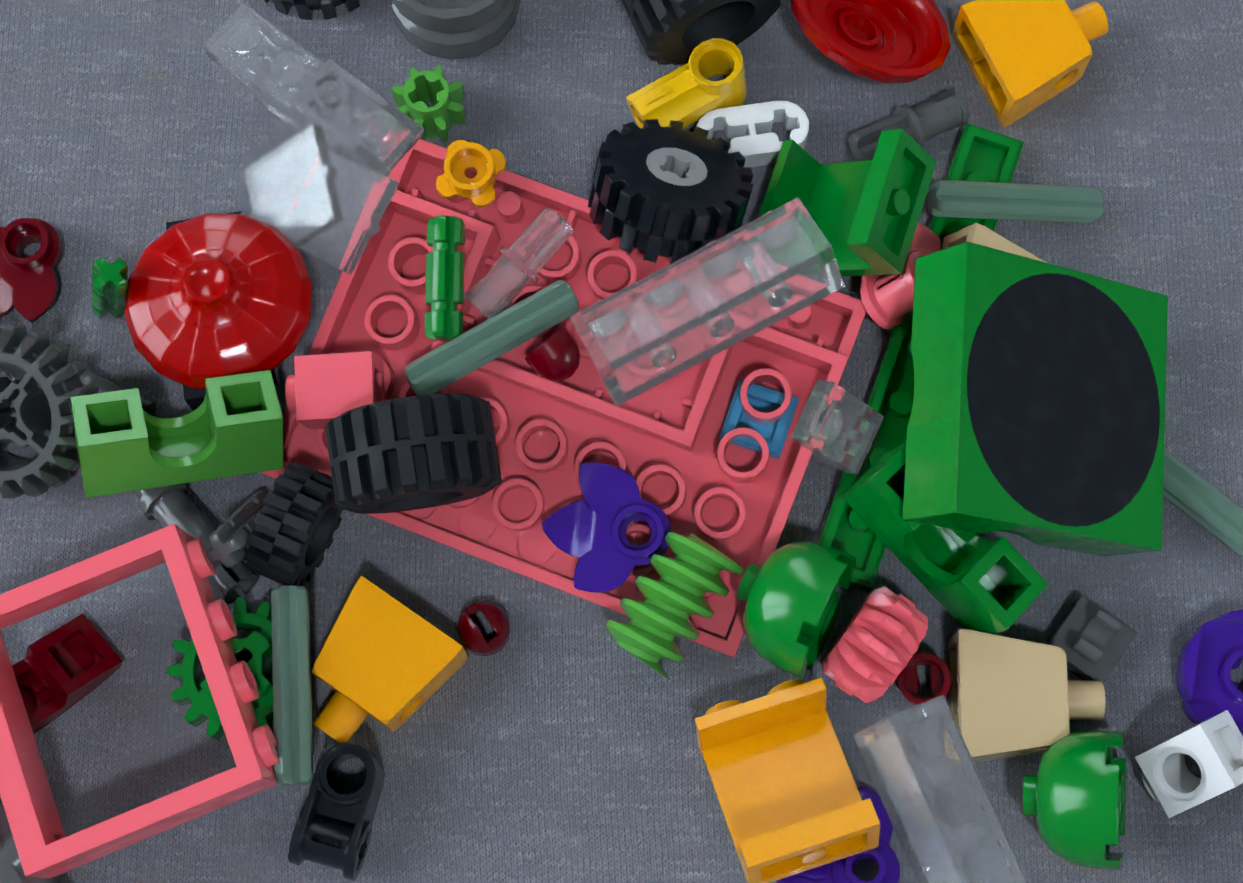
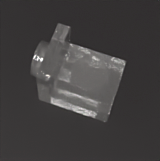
M817 379L790 438L813 452L810 460L819 466L858 475L884 416L835 382Z

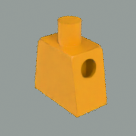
M975 0L961 5L951 35L1003 128L1011 125L1075 84L1082 77L1093 55L1089 42L1106 35L1109 30V24L1104 9L1096 1L1070 10L1065 0Z
M361 575L313 665L312 673L322 683L335 691V694L312 724L339 744L348 743L367 716H370L393 733L463 666L468 659L465 649L458 642Z

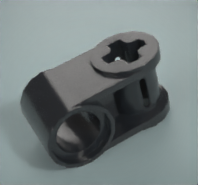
M341 743L330 747L321 755L316 765L306 803L300 812L292 834L288 852L289 863L300 865L304 860L342 870L343 876L346 879L353 881L357 879L368 851L372 834V822L384 786L385 773L383 766L373 753L355 744ZM360 758L367 771L366 780L357 792L349 795L342 794L335 783L336 770L345 760ZM323 836L341 841L343 847L340 848L319 841V837Z

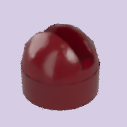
M563 327L531 352L525 360L541 378L557 382L572 377L579 367V346L565 327Z
M485 601L474 603L468 606L459 618L458 635L464 647L475 655H494L505 647L510 638L511 628L508 617L504 610L494 603ZM479 612L483 614L497 634L489 642H486L478 626L471 620V617Z
M917 653L911 657L907 666L898 675L897 681L902 696L909 703L927 708L941 703L947 697L951 687V674L946 663L938 656L930 653ZM930 665L932 697L919 698L920 681L917 666Z

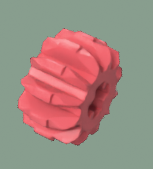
M885 586L873 590L846 623L826 653V657L823 659V673L834 680V685L850 697L855 695L866 704L877 700L884 695L890 685H893L898 675L918 650V646L928 630V617L916 609V604L901 593L897 595Z

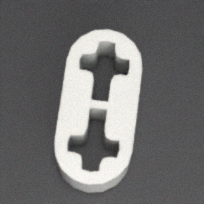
M770 101L709 111L700 118L697 127L708 130L707 138L711 141L714 131L724 130L726 138L731 139L728 153L739 151L746 159L744 167H757L776 164L783 142L779 141L776 133L771 132L773 123L783 122L785 130L791 131L789 140H794L804 149L809 133V120L806 113L797 104L789 101Z

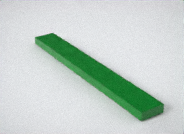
M966 123L946 180L1010 183L1024 142ZM933 215L929 229L939 236L942 249L944 237L974 223L994 231L998 219L936 217ZM913 311L904 315V321L901 325L893 329L819 540L820 544L831 546L856 557V566L850 586L868 593L873 587L886 545L841 497L884 454L906 442L907 425L914 398V365L911 352Z

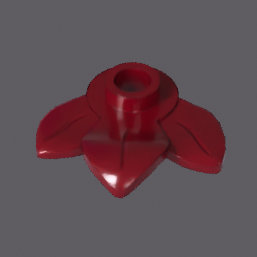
M20 218L12 221L5 228L0 226V318L9 314L15 308L26 320L35 322L54 303L58 291V282L53 268L60 259L62 242L56 230L44 220ZM33 243L41 244L40 249L34 255L27 258L23 257V252L27 246Z

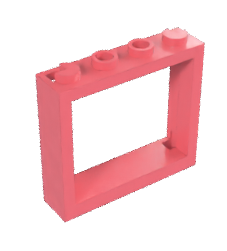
M176 524L169 525L0 594V797L24 874L27 877L51 879L278 785L274 773V765L280 763L275 750V746H278L270 727L267 724L260 727L251 702L259 699L255 678L244 660L241 662L236 660L229 640L237 636L234 618L228 605L222 598L215 600L208 580L209 576L216 573L214 562L209 560L201 537L194 539L193 536ZM166 562L236 767L66 837L1 629Z

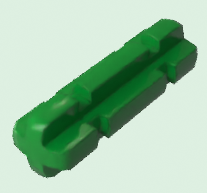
M436 216L427 223V245L433 247V253H426L425 303L431 306V312H425V335L431 340L447 342L463 334V313L457 311V304H463L464 253L458 252V246L465 245V224L458 217Z
M100 257L92 265V311L99 318H102L109 312L118 319L125 311L128 265L121 258L116 259L110 264L103 257Z

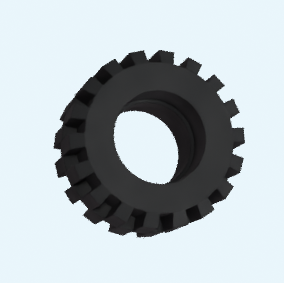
M621 0L647 56L652 61L656 60L658 64H674V66L688 63L693 49L703 41L712 38H722L733 42L735 45L740 44L759 30L781 5V0Z
M428 394L396 398L351 409L325 425L336 507L360 514H378L442 506L484 495L502 482L489 401H485V399L466 394Z

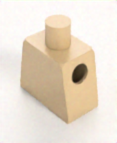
M958 629L948 640V668L951 674V687L949 691L951 765H964L1043 753L1055 741L1070 734L1069 720H1103L1105 714V689L1102 681L1067 680L1065 649L964 629Z

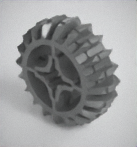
M20 324L5 326L3 330L0 328V362L15 365L27 372L22 379L10 381L6 377L0 378V492L3 499H14L24 493L31 497L39 496L48 492L50 486L56 488L67 483L72 477L71 471L80 469L70 397L96 394L100 389L91 384L82 385L79 377L84 374L88 366L87 363L78 361L68 364L66 362L71 344L59 342L50 346L49 331L38 329L27 334L25 326ZM15 442L22 448L32 447L40 455L35 460H26L14 457L4 452L2 448L8 443Z

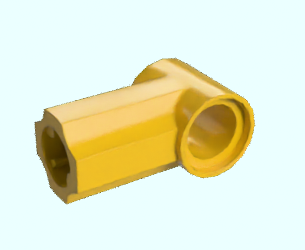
M712 38L701 42L693 49L688 63L626 97L628 108L637 126L641 129L644 126L645 120L658 119L661 127H669L670 120L683 122L684 129L700 120L709 111L743 105L746 99L747 86L741 51L733 42L722 38ZM717 74H724L728 76L726 79L720 81L708 80L710 77L715 76Z

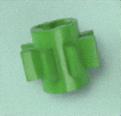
M438 65L434 71L425 70L419 72L412 67L410 68V77L405 82L404 87L393 86L391 89L394 102L400 106L392 112L396 127L398 129L411 125L414 137L422 140L425 138H440L445 143L448 141V132L452 128L453 123L465 124L466 122L464 107L459 104L465 98L463 84L461 81H457L448 85L444 78L442 66ZM430 102L433 107L428 108L425 103Z

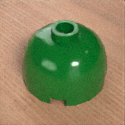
M812 541L792 542L774 550L763 566L753 562L748 566L739 584L736 598L746 602L742 621L748 642L760 657L801 679L805 677L806 668L811 670L836 622L841 609L837 608L840 594L835 592V589L838 586L848 591L856 566V557L831 546Z
M1098 730L1073 732L1055 741L1043 753L1037 775L1024 776V816H1036L1040 838L1055 855L1071 864L1093 869L1122 871L1124 853L1110 852V846H1119V835H1125L1126 758H1112V747L1121 748L1125 744L1123 732Z

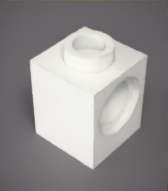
M1228 710L1135 757L1142 770V779L1147 791L1153 799L1162 805L1168 818L1243 783V736ZM1185 754L1192 757L1199 765L1201 779L1194 776L1187 768Z

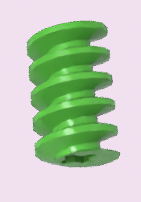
M673 532L667 534L665 541L676 556L670 558L654 554L650 562L660 575V579L655 580L638 576L635 584L646 598L645 601L641 602L623 598L620 602V606L631 620L629 624L608 620L605 624L606 629L618 645L667 679L670 678L659 663V660L663 658L680 663L685 657L675 643L674 638L679 636L695 641L700 635L690 621V615L694 614L710 619L715 613L704 598L705 593L709 592L725 597L730 591L718 575L720 571L724 570L739 575L744 571L733 560L692 533L689 536Z

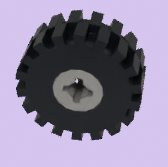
M658 119L645 120L643 128L640 129L635 122H630L623 125L621 133L614 129L607 135L606 142L602 141L588 198V207L591 208L590 218L593 224L602 223L600 233L608 241L616 237L621 239L619 249L629 254L635 248L644 251L643 260L656 263L658 256L669 257L670 266H683L685 258L691 257L695 265L708 263L710 253L719 259L726 255L728 247L733 248L737 242L754 185L751 183L753 179L751 167H744L746 159L739 151L728 153L729 142L721 137L711 141L707 138L709 131L696 126L694 132L683 130V122L670 120L669 127H661Z

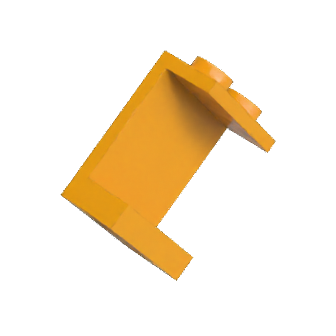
M822 677L806 683L799 679L785 681L773 687L766 696L744 703L740 700L724 701L712 706L706 711L704 716L695 718L698 745L747 883H771L879 846L880 821L871 799L863 801L861 799L826 711L827 689Z

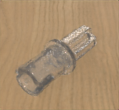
M549 208L543 210L509 249L502 246L498 250L501 257L463 297L487 319L499 314L529 282L536 285L539 281L536 274L572 235V227L558 212Z

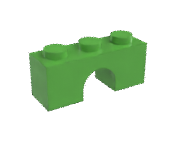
M271 370L205 379L206 395L202 404L193 412L177 418H158L145 412L142 408L138 388L70 397L85 498L283 469V416Z

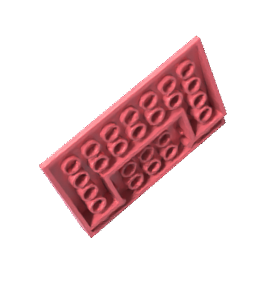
M406 134L386 184L378 183L308 355L372 351L384 363L385 400L417 396L407 382L404 368L407 364L447 343L428 339L425 335V312H431V306L425 303L426 253H433V247L427 245V223L436 216L458 217L465 224V245L458 246V252L464 253L463 304H457V311L463 313V333L558 280H565L577 296L579 310L576 314L434 393L466 394L489 401L502 478L501 484L484 495L452 504L410 511L366 515L627 616L620 606V602L623 598L641 602L645 601L646 598L635 584L638 576L659 580L660 575L653 565L635 566L624 584L614 590L605 593L578 590L574 587V574L580 558L570 556L558 549L542 529V523L551 514L575 501L584 500L579 481V470L583 463L597 462L620 468L634 478L642 501L655 504L666 514L673 533L689 536L691 533L744 569L741 575L721 570L718 574L730 590L727 596L724 597L709 592L705 593L704 598L715 612L712 618L709 619L691 614L689 617L700 634L695 641H690L735 658L745 632L742 621L746 602L736 598L739 584L746 569L752 562L763 566L768 557L777 548L867 313L862 300L728 251L726 255L719 259L710 253L708 263L695 265L691 257L685 258L683 266H670L669 257L658 256L656 263L643 260L644 251L635 248L629 254L619 249L621 240L619 237L608 241L600 233L602 223L593 224L590 218L591 208L588 207V200L507 170L497 175L493 187L496 198L487 207H476L470 199L459 196L450 199L444 198L437 190L436 179L444 173V160L447 155V148ZM469 169L465 173L467 178H474L477 175V171L474 169ZM565 327L579 346V367L572 377L557 382L541 378L527 363L525 358L553 334ZM739 379L744 380L740 390L742 410L750 420L759 424H772L779 421L790 406L791 396L799 398L779 459L769 456V449L765 439L753 429L737 428L729 431L719 440ZM752 384L760 385L784 393L785 399L777 410L769 413L759 412L748 402V389ZM286 407L283 414V469L259 473L277 479L279 475H284L285 468L289 464L293 465L294 462H299L332 477L326 430H311L296 421V413L291 414L288 407ZM741 437L750 438L759 445L761 453L731 444V442ZM644 522L632 524L627 532L629 542L636 546L646 544L652 535L651 527ZM669 547L663 556L674 558L676 555Z

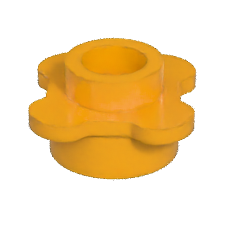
M465 140L452 142L446 150L444 173L436 179V187L439 194L447 199L455 196L470 199L479 208L491 205L496 198L493 187L497 175L506 168L504 155L497 149L487 150L478 143ZM474 169L477 171V175L474 178H467L465 176L466 171Z

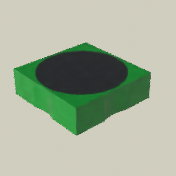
M965 242L916 258L911 340L914 365V398L907 425L902 520L976 534L995 531L1019 535L1038 545L1100 556L1161 551L1168 296L971 242Z

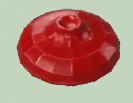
M790 0L791 11L804 35L827 58L854 74L882 83H911L926 76L943 65L951 47L947 22L933 0Z
M206 213L171 226L144 249L127 281L128 288L124 316L136 350L160 375L192 389H206L205 379L274 370L294 352L310 321L312 283L301 253L276 227L245 214Z

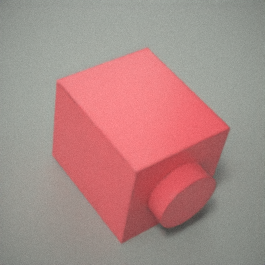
M372 351L294 356L295 375H288L286 378L285 395L288 410L291 414L296 413V421L311 430L325 429V425L351 409L385 401L384 363Z

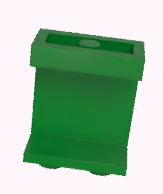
M903 129L881 131L873 159L865 161L820 164L794 140H785L782 143L747 250L769 267L799 278L903 274L937 161Z

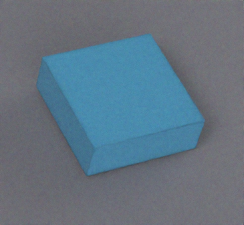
M739 379L719 440L729 431L737 428L753 429L765 439L769 449V456L779 459L799 398L791 396L790 406L779 421L772 424H759L750 420L742 410L740 390L744 380ZM752 384L747 392L749 404L755 410L763 413L777 410L785 399L784 393L756 384ZM741 437L731 442V444L761 453L759 445L750 438Z

